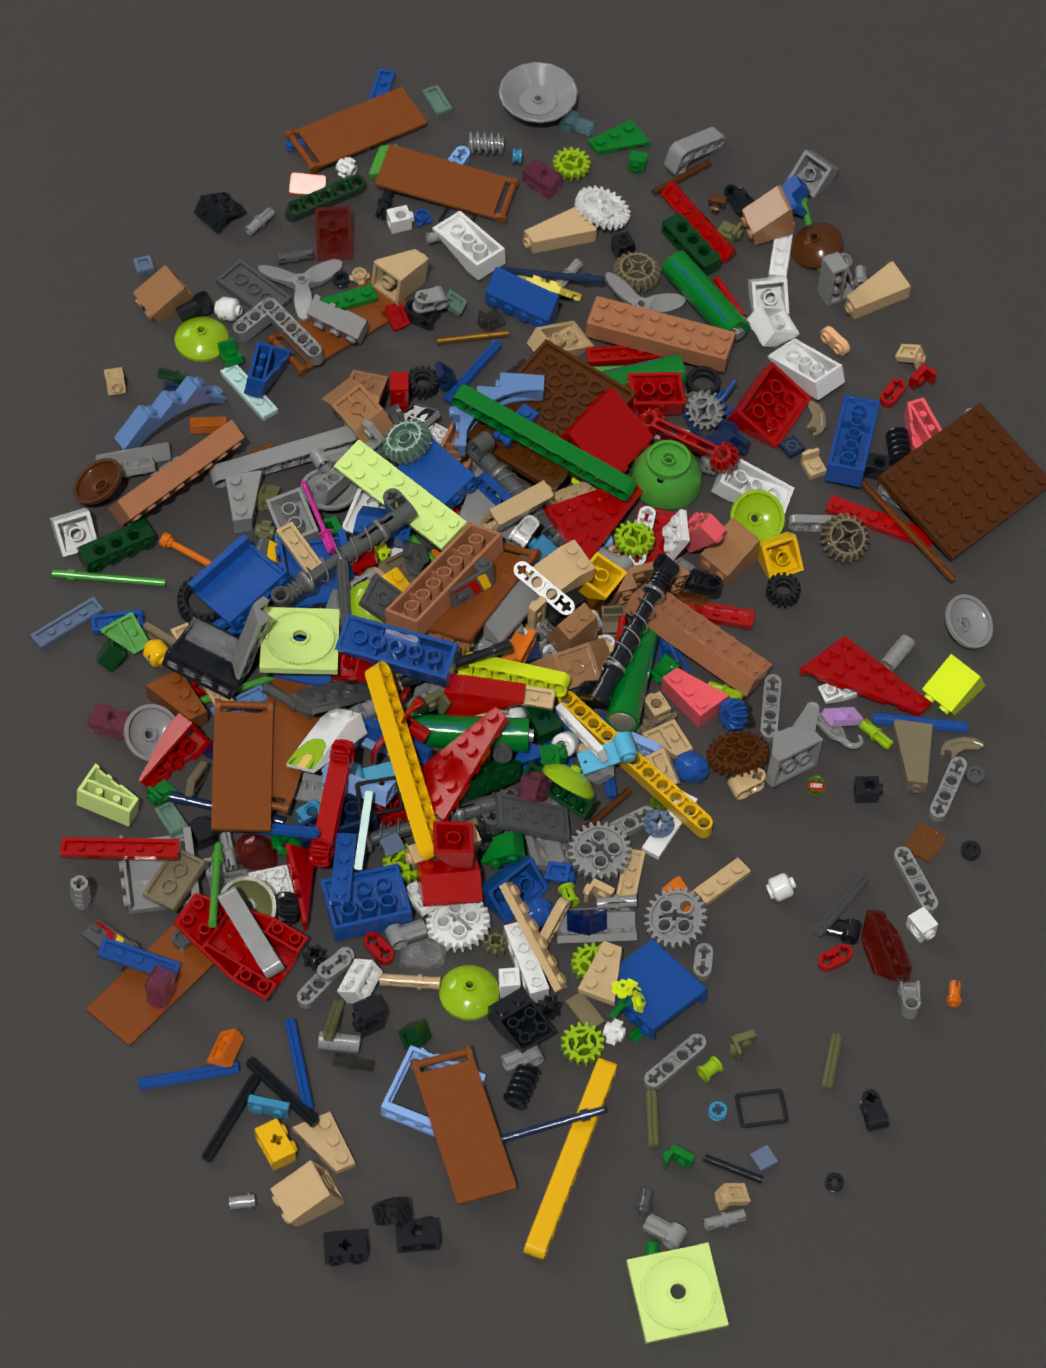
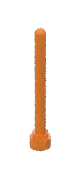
M167 532L160 538L159 545L165 549L173 548L204 566L212 562L176 542L173 535Z

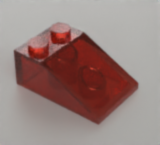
M351 206L315 208L317 261L353 259Z

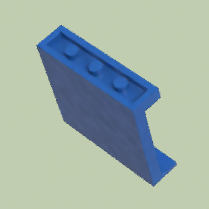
M431 438L430 450H426V455H422L421 460L416 459L415 463L409 462L408 465L403 463L396 468L448 508L452 509L454 506L459 505L468 493L475 490L478 482L473 473Z
M345 529L338 530V537H333L337 548L348 542ZM278 538V546H275L276 557H280L278 567L282 571L286 570L291 580L294 581L296 574L303 570L284 544L281 543V538ZM321 539L307 541L320 560L321 557L327 560L332 556L331 553H327ZM351 563L348 564L349 582L354 577ZM334 570L329 574L328 582L318 581L315 583V591L310 594H303L299 599H295L291 608H306L308 605H315L317 603H322L326 606L332 590H338L337 571ZM325 576L322 580L326 581L328 579L327 576Z
M243 533L189 581L188 585L194 595L237 631L245 625L251 607L257 600L264 596L269 599V602L272 601V590L277 586H286L287 583H290L291 578L286 570L282 571L254 547L249 538Z
M653 939L621 962L618 981L620 979L627 980V978L635 979L639 983L638 987L642 989L638 992H641L646 1001L642 1013L636 1012L633 1005L625 1007L622 1013L625 1014L630 1023H634L639 1027L640 1032L644 1036H648L652 1041L655 1040V1032L694 1002L698 1001L702 1004L707 1000V988ZM633 994L627 997L626 1002L632 1001ZM616 995V1003H615V1006H616L617 1003L619 1002V998L617 997V995Z

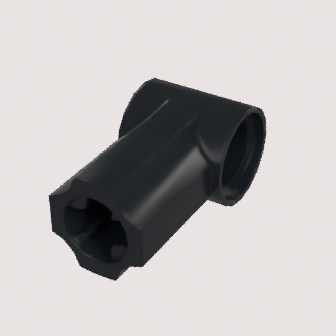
M207 291L195 294L192 300L176 307V311L183 323L199 314L210 313L214 309Z
M852 918L846 920L836 919L825 934L838 937L846 944L855 945L858 943L862 923Z

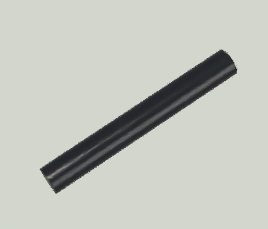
M707 1154L704 1156L703 1162L760 1184L763 1181L764 1176Z

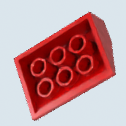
M771 362L761 369L726 419L735 422L738 429L743 433L776 449L812 397L777 365Z

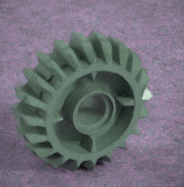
M407 418L405 422L400 420L398 425L394 424L392 429H388L389 433L384 434L385 439L382 440V447L387 458L394 464L397 463L401 466L403 463L406 465L409 462L415 463L416 459L421 460V456L426 455V450H430V445L432 444V434L428 426L421 422V420L417 421L415 418L409 420Z

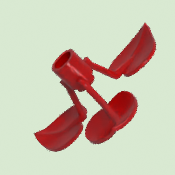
M407 686L399 696L401 705L405 697L410 694V686ZM418 695L412 701L407 711L403 709L404 716L401 723L403 724L406 718L412 723L408 727L411 738H415L423 743L431 730L418 721L416 722L410 716L414 710L424 705L422 696ZM383 735L372 749L370 761L373 765L375 754L385 742Z

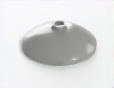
M316 469L303 478L310 489L312 498L315 482L327 472L320 473ZM351 482L326 505L316 504L318 509L326 511L345 508L352 503L357 487ZM301 483V490L306 499V502L309 503V499L307 498Z
M968 594L958 595L949 601L945 610V621L952 637L966 648L978 649L985 646L993 634V622L986 606L979 599Z
M146 704L133 710L127 717L124 725V739L129 750L139 759L148 762L166 727L175 716L168 709L157 704ZM146 732L150 733V738L146 737Z

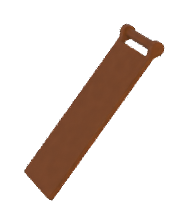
M400 87L300 128L290 129L285 132L284 136L287 140L291 141L305 161L309 172L315 173L320 168L335 163L341 158L344 159L345 157L352 156L426 126L427 120L403 87ZM297 135H300L318 162L312 161L296 138Z
M392 144L388 147L375 181V186L487 217L500 224L506 222V215L513 195L520 184V180L516 177H504ZM506 183L509 185V189L507 191L500 213H495L502 190Z
M370 278L369 280L365 281V284H364V285H359V286H357V287H355V288H359V287H362V286H366V285L371 284L372 278ZM376 289L374 290L378 296V302L348 310L368 321L370 327L365 337L389 323L386 314H382L381 311L386 309L385 305L393 301ZM403 300V301L400 303V304H403L404 309H405V303H406L405 300ZM310 319L307 322L297 321L321 345L325 357L324 361L353 345L342 336L334 337L329 334L328 330L323 329L321 331L314 328ZM280 332L271 334L268 337L267 341L269 344L286 348L279 341L282 338L306 363L302 365L291 354L289 362L297 369V373L300 376H304L315 367Z
M503 542L505 551L529 556V558L502 552L493 562L495 584L454 609L451 606L433 624L428 632L470 642L520 580L514 574L515 564L525 561L532 565L534 561L539 560L541 551L536 548L528 549ZM518 566V569L520 570L518 573L520 575L522 573L525 574V569L527 566Z
M274 678L272 681L274 686L289 694L314 687ZM267 695L265 702L273 700L271 797L285 801L284 804L271 801V809L282 811V814L288 815L303 770L287 767L286 763L321 718L323 712L315 714L312 719H308L298 712L291 711V708Z
M215 698L211 830L271 831L273 700L250 702L221 701V699ZM220 708L267 710V713L222 712Z
M174 925L146 950L181 963L174 983L127 968L87 1007V1012L128 1046L137 1041L214 966L193 943L184 950L174 947L172 935L178 930Z
M470 1045L463 1046V1049L429 1058L410 1060L411 1068L415 1075L457 1205L516 1190L517 1185ZM462 1057L467 1059L464 1062L422 1073L420 1071V1068Z

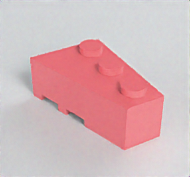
M924 397L907 402L904 420L912 452L940 432L942 428Z
M695 512L688 520L690 541L685 548L692 553L696 550L700 551L704 547L708 548L713 543L717 544L724 537L722 534L726 528L711 513Z
M675 668L662 677V692L698 728L718 715L720 712L719 706L722 705V701L729 699V695L679 668Z

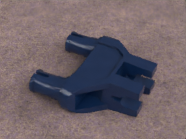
M723 419L716 426L718 430L707 437L699 434L694 429L690 431V433L718 446L723 441L726 444L732 443L743 456L748 453L749 449L746 447L750 445V441L739 433L738 426L733 421Z

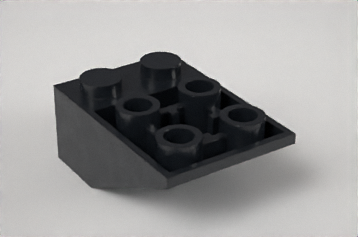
M522 987L488 1007V1020L498 1033L521 1053L556 1033Z

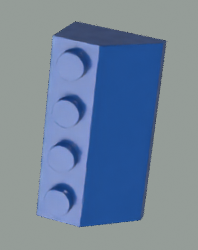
M496 266L485 292V303L535 327L554 324L558 318L559 295Z

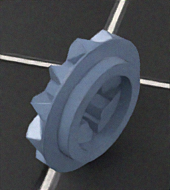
M661 808L657 810L652 809L646 813L643 819L645 831L655 838L667 837L674 829V817L669 814V811H663ZM660 817L662 824L658 829L657 823L654 821H657Z

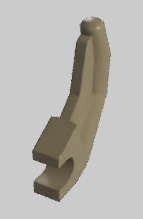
M811 400L808 403V409L812 419L807 425L806 432L815 431L811 437L814 440L825 432L827 421L826 413L821 405Z
M673 711L658 720L644 719V724L638 726L636 731L639 735H642L645 731L675 719L678 714Z
M964 736L947 740L941 748L939 759H943L944 754H949L951 761L952 758L957 757L965 750H980V748L984 747V743L976 738Z

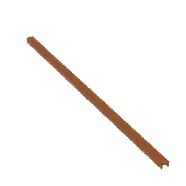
M863 478L862 488L892 517L895 523L950 581H953L956 577L953 572Z

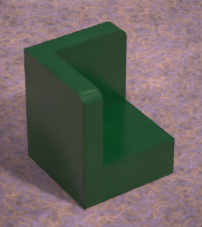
M109 638L96 654V662L110 672H113L126 656L125 648Z
M425 1018L408 1023L398 1031L405 1050L409 1049L410 1045L414 1047L421 1046L432 1038Z

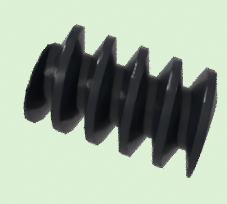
M894 427L886 433L885 437L890 464H896L911 453L909 435L907 434L908 430L904 427Z
M524 1063L516 1066L512 1079H510L506 1092L503 1095L504 1101L509 1106L520 1111L526 1110L525 1104L529 1103L528 1097L532 1096L531 1090L535 1089L534 1083L538 1082L537 1075L541 1074L539 1070L532 1065Z

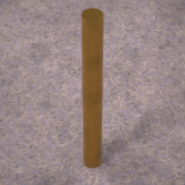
M506 329L437 337V345L509 337V331Z

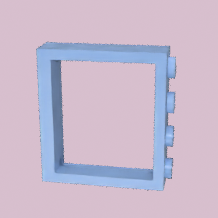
M363 736L354 743V747L356 749L358 745L373 749L376 742ZM382 745L377 752L389 756L387 747ZM329 762L321 769V772H323L322 783L324 784ZM350 774L346 792L356 796L355 784L360 781H366V779ZM397 780L386 781L383 786L376 783L360 785V798L364 799L365 791H373L372 802L386 807L398 792Z
M410 1045L381 1105V1116L434 1136L428 1117L393 1103L411 1068L410 1060H421L440 1054L434 1055L422 1047L419 1049ZM446 1061L427 1067L437 1069L460 1062ZM479 1072L484 1087L486 1084V1075Z

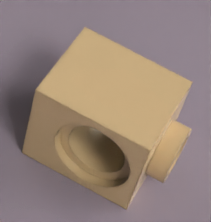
M661 691L650 693L645 697L642 709L649 719L658 720L671 713V707Z

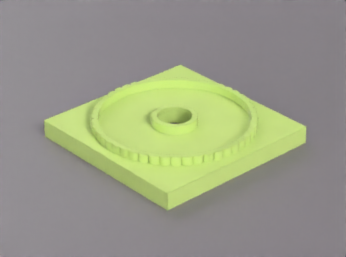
M266 607L265 613L271 616V619L261 642L260 673L338 675V651L335 650L339 638V609ZM296 635L307 637L306 640L301 642L293 639Z
M709 1242L626 1260L645 1344L728 1327L729 1324ZM673 1285H681L685 1289L686 1294L682 1299L672 1297L670 1289Z

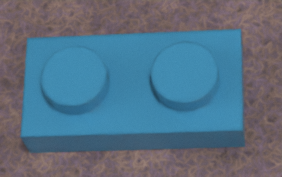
M249 1094L247 1101L248 1110L257 1115L267 1114L277 1119L289 1118L290 1103Z

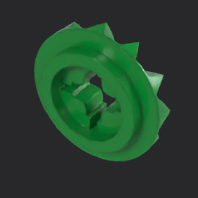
M272 835L270 843L273 844L272 849L277 850V855L282 854L283 858H286V847H283V843L287 841V844L300 846L297 837Z

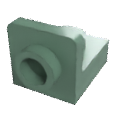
M449 289L445 293L449 301L448 306L445 308L459 316L467 300Z

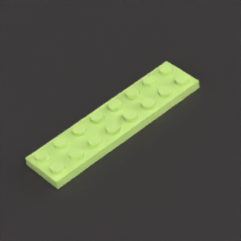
M359 439L334 465L338 472L384 507V492L390 488L398 489L413 505L418 514L407 525L441 551L468 525L467 521Z

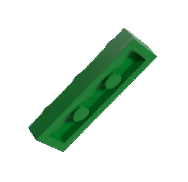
M372 284L321 298V301L328 304L332 302L336 304L335 307L346 311L378 302V296Z

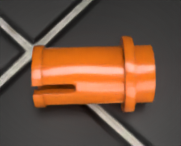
M956 980L949 982V993L946 997V1002L950 1007H958L962 1003V998L960 997L962 983L960 981L957 982V986Z

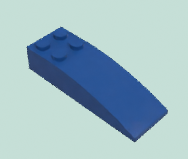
M844 395L827 465L826 481L861 488L880 401Z
M351 614L346 616L335 650L375 665L379 661H384L393 672L446 687L449 686L460 654L458 643Z

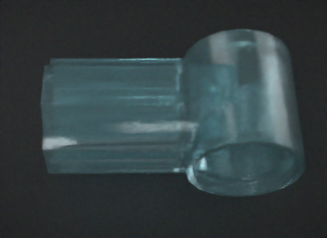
M570 110L568 114L562 117L559 127L567 133L576 131L592 136L596 122L579 117L576 111Z

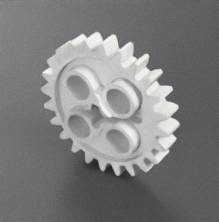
M595 185L593 188L590 186L588 188L583 187L575 199L576 210L580 211L579 215L585 216L584 220H590L589 224L595 223L596 227L600 225L603 230L605 227L610 231L612 227L615 230L618 227L622 229L623 226H626L631 212L628 210L629 206L625 205L626 201L620 200L621 196H615L616 192L610 193L609 189L605 191L602 186L600 189Z
M483 902L442 905L433 910V912L428 913L429 918L426 919L428 937L432 939L433 944H438L439 949L445 946L446 951L453 948L454 953H456L457 948H460L462 952H464L465 947L471 950V944L473 943L478 946V939L484 941V934H489L488 928L491 927L490 915L487 907L484 908Z

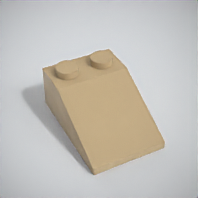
M575 321L536 327L527 341L533 352L547 339L576 357L585 353L586 348L594 347L593 343L586 337Z
M575 539L558 547L533 566V568L564 593L591 581L595 571V567ZM533 570L531 571V574L526 572L525 575L528 576L527 579L529 580L530 576L533 575L535 572ZM538 576L532 579V585L536 588L540 587L543 583L542 579ZM549 589L546 594L547 598L550 600L555 599L557 591Z

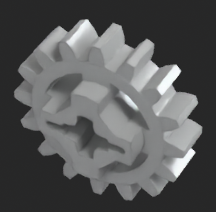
M703 389L699 393L695 392L692 394L693 397L688 398L689 403L685 405L689 409L686 415L691 416L688 420L694 421L693 426L699 424L700 429H703L705 426L707 430L712 426L716 427L723 420L721 416L725 414L721 410L725 407L724 404H720L722 398L717 399V393L711 395L710 390L706 391V393Z

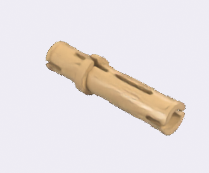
M382 973L379 978V986L417 988V990H422V988L440 990L441 977L423 976V974L413 976Z

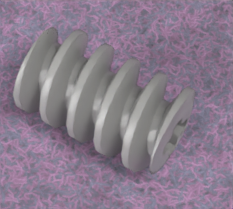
M469 132V149L472 154H475L477 149L479 154H482L483 150H485V154L488 155L491 150L492 154L495 155L498 150L499 154L502 155L504 152V135L501 138L500 134L497 133L496 138H494L493 133H490L489 137H487L484 132L482 137H480L479 132H476L475 137H473L472 132Z

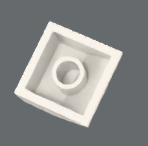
M778 276L748 279L752 312L758 305L784 307L789 314L787 278Z
M758 305L747 318L751 329L755 332L762 346L777 347L800 334L784 307Z
M87 508L50 518L53 532L63 557L78 553L77 547L97 539L91 515Z

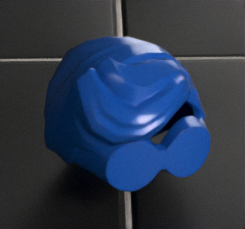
M695 751L681 753L674 762V768L680 781L701 784L708 776L709 766L706 759Z
M528 897L523 901L530 909L529 914L531 918L537 922L539 929L542 928L554 906L543 897Z

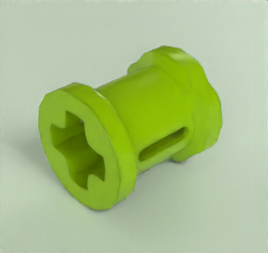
M572 882L564 883L557 889L562 897L571 902L569 908L576 907L580 903V898L576 896L574 891L575 885Z
M711 1056L704 1065L696 1067V1071L704 1082H708L714 1074L723 1071V1066L715 1056Z

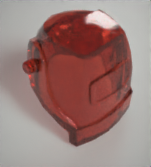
M259 834L241 835L234 847L238 863L243 868L254 870L277 867V850L272 849L271 839Z

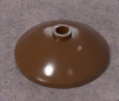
M817 222L809 224L800 229L794 236L791 243L792 256L803 267L810 269L821 268L823 257L836 252L841 254L844 244L841 232L829 223Z
M103 458L91 463L80 473L73 487L75 499L83 505H94L108 499L120 485L123 475L121 465L112 458Z

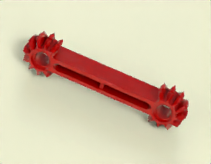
M649 407L648 411L643 409V413L638 414L639 420L653 437L657 434L668 440L683 444L687 449L709 459L710 466L716 472L722 471V473L726 474L727 470L733 472V466L738 467L737 461L740 460L739 451L732 443L726 444L723 441L720 446L715 445L665 421L666 416L658 408L653 409Z
M335 739L331 745L330 761L316 827L319 828L321 834H319V838L311 840L309 861L311 865L320 868L329 867L333 861L336 836L350 770L353 766L355 755L354 743L346 739Z

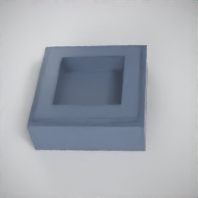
M150 255L133 259L138 276L155 272Z
M397 830L379 837V841L387 856L405 849V845Z
M768 1145L752 1152L749 1156L760 1173L778 1164L777 1158Z

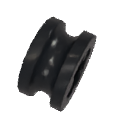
M344 271L336 272L333 275V285L338 289L348 287L349 275Z
M836 1172L828 1174L825 1180V1188L831 1193H838L842 1190L844 1185L842 1175ZM832 1179H837L836 1182H840L836 1187H833L832 1183L829 1184V1182H832Z

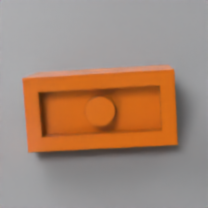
M529 628L526 635L515 632L510 641L512 651L504 653L502 659L525 663L536 643V630Z

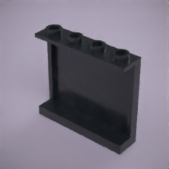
M195 615L191 616L188 626L173 647L167 649L161 664L229 700L247 676L246 674L242 679H236L231 661L239 637ZM261 648L258 649V652H257V654H256V657H255V659H254V662H253V664H252V667H253V665L255 664V662H256V660H257V657H258V655H259V652H260Z

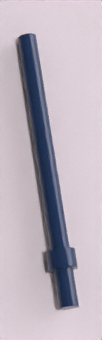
M500 266L503 270L521 276L533 277L535 275L541 278L581 281L583 284H590V282L604 284L605 280L604 276H594L591 273L573 274Z
M604 1106L590 1110L588 1108L582 1109L576 1114L500 1135L502 1143L578 1121L586 1122L591 1120L592 1117L606 1114Z

